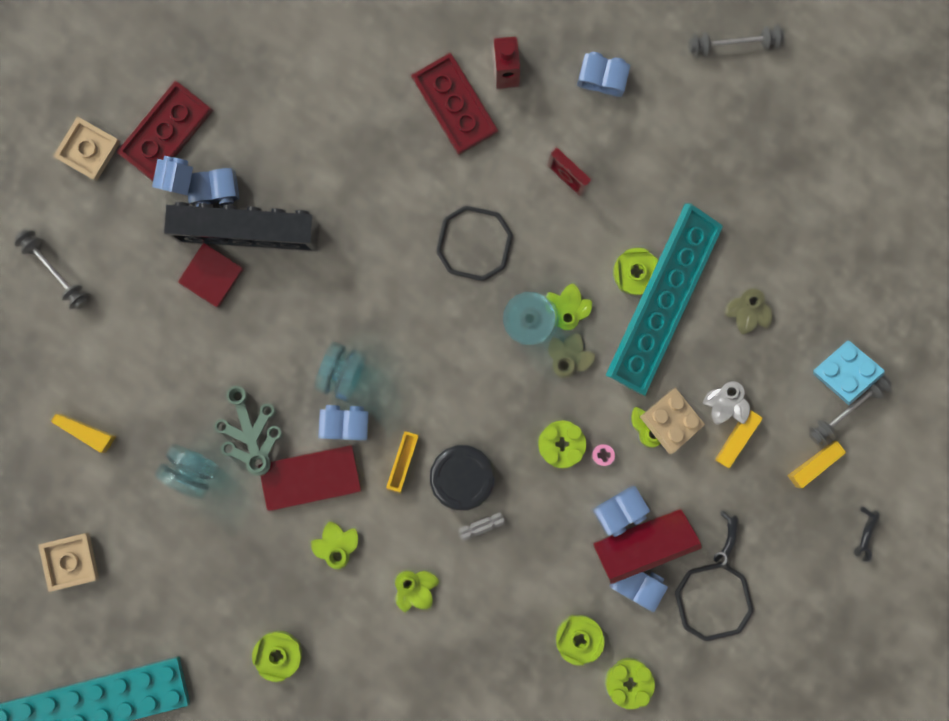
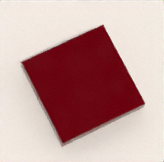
M558 147L551 152L547 167L578 196H582L587 191L592 179Z
M203 243L177 282L219 309L244 269Z

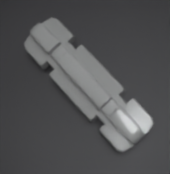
M501 512L493 514L491 518L486 517L471 523L469 527L467 525L460 528L459 534L462 540L466 541L472 538L473 535L478 536L492 530L495 526L500 527L504 525V517Z

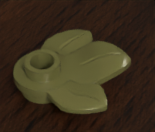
M756 288L747 289L742 293L741 297L732 299L727 304L725 310L726 316L736 317L737 328L741 334L751 332L757 324L768 328L772 321V311L765 304L764 294ZM756 296V303L750 304V298Z
M579 333L569 336L564 342L553 337L548 346V353L553 359V371L562 378L571 376L575 371H585L590 367L595 358L594 353L583 351V342ZM561 362H566L568 364L567 370H562L560 368Z

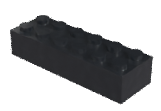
M175 202L174 205H166L164 234L179 243H204L209 245L317 252L320 224L313 214L306 210H295V213H286L284 209L272 208L271 212L262 211V208L251 206L247 207V210H239L237 206L223 205V208H214L212 204L199 203V207H194L186 202Z

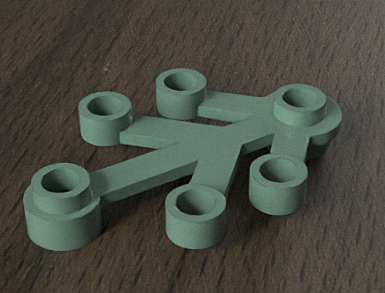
M232 386L228 389L226 397L231 404L236 406L243 431L231 426L224 419L217 420L214 424V429L220 434H227L246 443L250 454L237 449V446L232 442L223 443L221 452L225 456H233L245 462L246 468L251 474L255 476L264 475L271 466L268 455L275 442L282 438L283 432L277 426L269 427L267 430L268 437L260 450L257 440L268 419L275 416L276 409L271 404H263L260 408V415L252 427L245 404L248 394L242 387ZM241 393L242 398L236 401L235 395ZM267 407L272 409L269 415L264 414V410ZM224 422L226 424L225 430L220 431L219 425ZM277 429L279 432L278 436L272 438L271 432ZM228 445L233 447L231 453H226L225 449ZM261 459L263 462L262 467L256 468L255 462Z

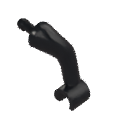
M862 506L860 511L868 515L869 518L863 529L860 546L854 549V555L858 557L862 551H865L862 561L869 562L872 559V552L868 547L872 534L879 522L880 513L877 510L872 513Z
M721 511L720 515L728 521V533L722 551L716 553L713 559L715 562H718L721 558L725 557V561L721 564V568L725 569L731 564L729 556L737 541L739 519L736 515L731 518L725 511Z

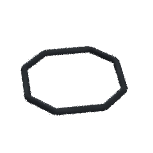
M466 205L444 218L436 253L450 274L485 281L505 268L512 240V232L498 212ZM465 210L497 217L508 234L501 265L483 277L452 270L441 253L447 222Z
M721 562L687 571L675 591L684 629L703 641H712L741 633L753 613L746 578L743 574L729 566L725 569L741 579L748 606V612L738 629L706 637L687 625L680 597L681 590L691 574L720 568Z

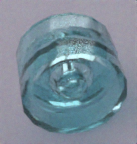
M524 292L515 295L507 303L503 311V324L506 332L513 340L521 344L539 345L545 343L555 335L559 327L560 316L556 305L549 298L536 292ZM530 314L534 316V321L532 323H528L527 321L528 319H530Z
M333 341L326 351L319 368L315 390L328 395L334 389L335 398L348 402L359 381L366 353L353 349L346 357V346Z
M171 444L166 453V457L171 463H161L155 473V477L181 493L203 499L210 488L204 479H215L220 467L196 451L181 445Z

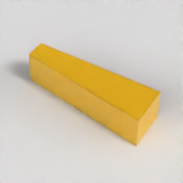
M750 410L746 423L737 422L715 461L726 468H730L763 417Z
M55 414L51 420L53 424L100 453H106L117 437L64 414Z
M404 431L386 486L387 490L401 494L419 435Z
M833 441L787 476L796 488H804L846 452L838 441Z

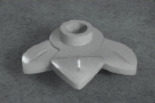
M735 381L724 384L720 389L711 390L703 401L704 405L713 407L712 418L716 425L726 422L732 416L738 422L745 424L750 414V405L744 399L745 390L740 383ZM731 389H735L737 391L736 395L729 396L728 392Z

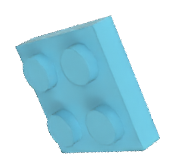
M849 340L813 370V375L848 405L853 403L885 374L883 368Z

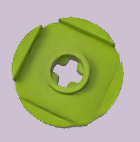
M631 248L621 254L613 266V278L619 290L629 295H643L659 261L656 256L654 257L653 254L649 253L650 251L644 248ZM635 265L640 270H643V274H640L639 278H635V275L631 274V270L634 269Z
M564 420L554 421L546 426L539 435V453L550 465L557 468H568L582 459L586 450V439L580 427L572 422ZM560 437H564V440L569 443L564 451H560V447L555 446V443L560 441Z
M585 615L568 616L559 625L555 636L556 647L562 658L578 666L595 661L601 655L605 643L603 632L598 623ZM584 634L583 638L586 640V643H580L579 646H576L575 635Z
M279 630L266 633L256 643L252 652V662L259 671V675L273 682L285 680L293 675L299 668L302 660L300 641L292 634ZM280 650L284 658L275 662L271 652Z
M624 658L617 661L612 668L610 667L605 678L606 690L612 701L625 709H637L641 706H646L654 693L655 682L651 671L644 663L634 658ZM629 677H632L636 686L628 690L627 686L623 684L629 680Z

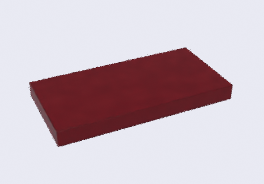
M451 52L411 75L413 82L458 156L498 133L497 127Z
M175 80L117 150V153L153 181L157 159L163 160L164 156L176 157L211 115L213 109Z
M353 444L272 461L268 472L260 476L267 511L362 491Z
M682 509L627 529L616 537L612 535L592 543L610 584L702 549L701 542Z

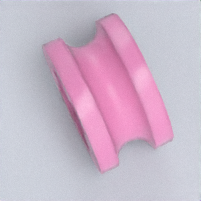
M601 444L594 448L592 457L596 464L607 466L614 461L615 452L610 446ZM604 448L605 452L610 453V457H606L607 461L605 462L597 457V453H601L600 449Z

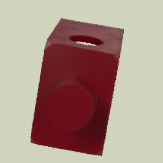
M517 36L494 38L492 52L496 89L519 87L520 59ZM506 72H512V73H513V74L510 75V76H504V75H503V74L506 73Z

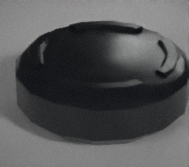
M455 445L445 449L435 458L430 469L429 483L434 496L442 505L453 510L468 511L479 507L489 498L494 487L495 472L490 459L481 450L470 445Z

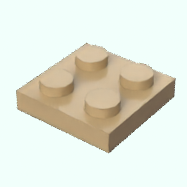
M77 116L53 157L97 182L121 142Z
M676 387L640 416L669 454L676 452L705 425Z
M89 532L38 545L48 592L99 579Z

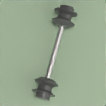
M775 25L773 30L765 26L761 36L711 41L706 32L703 33L702 38H698L697 34L694 33L692 39L688 41L689 53H693L695 58L699 52H703L704 56H708L711 46L761 41V45L765 50H768L770 45H774L775 49H779L780 45L784 42V31L780 29L779 25Z
M22 230L15 236L14 245L16 247H23L21 249L23 255L35 253L66 290L63 293L62 300H69L71 302L69 309L76 308L78 310L83 308L89 302V293L81 292L82 285L69 286L38 250L42 244V239L34 238L36 234L34 230Z
M883 375L867 389L866 394L830 424L826 421L818 420V427L816 429L809 427L811 432L809 437L817 445L822 444L826 446V439L828 437L835 439L833 427L868 397L873 396L874 398L883 399V391H892V383L889 378Z

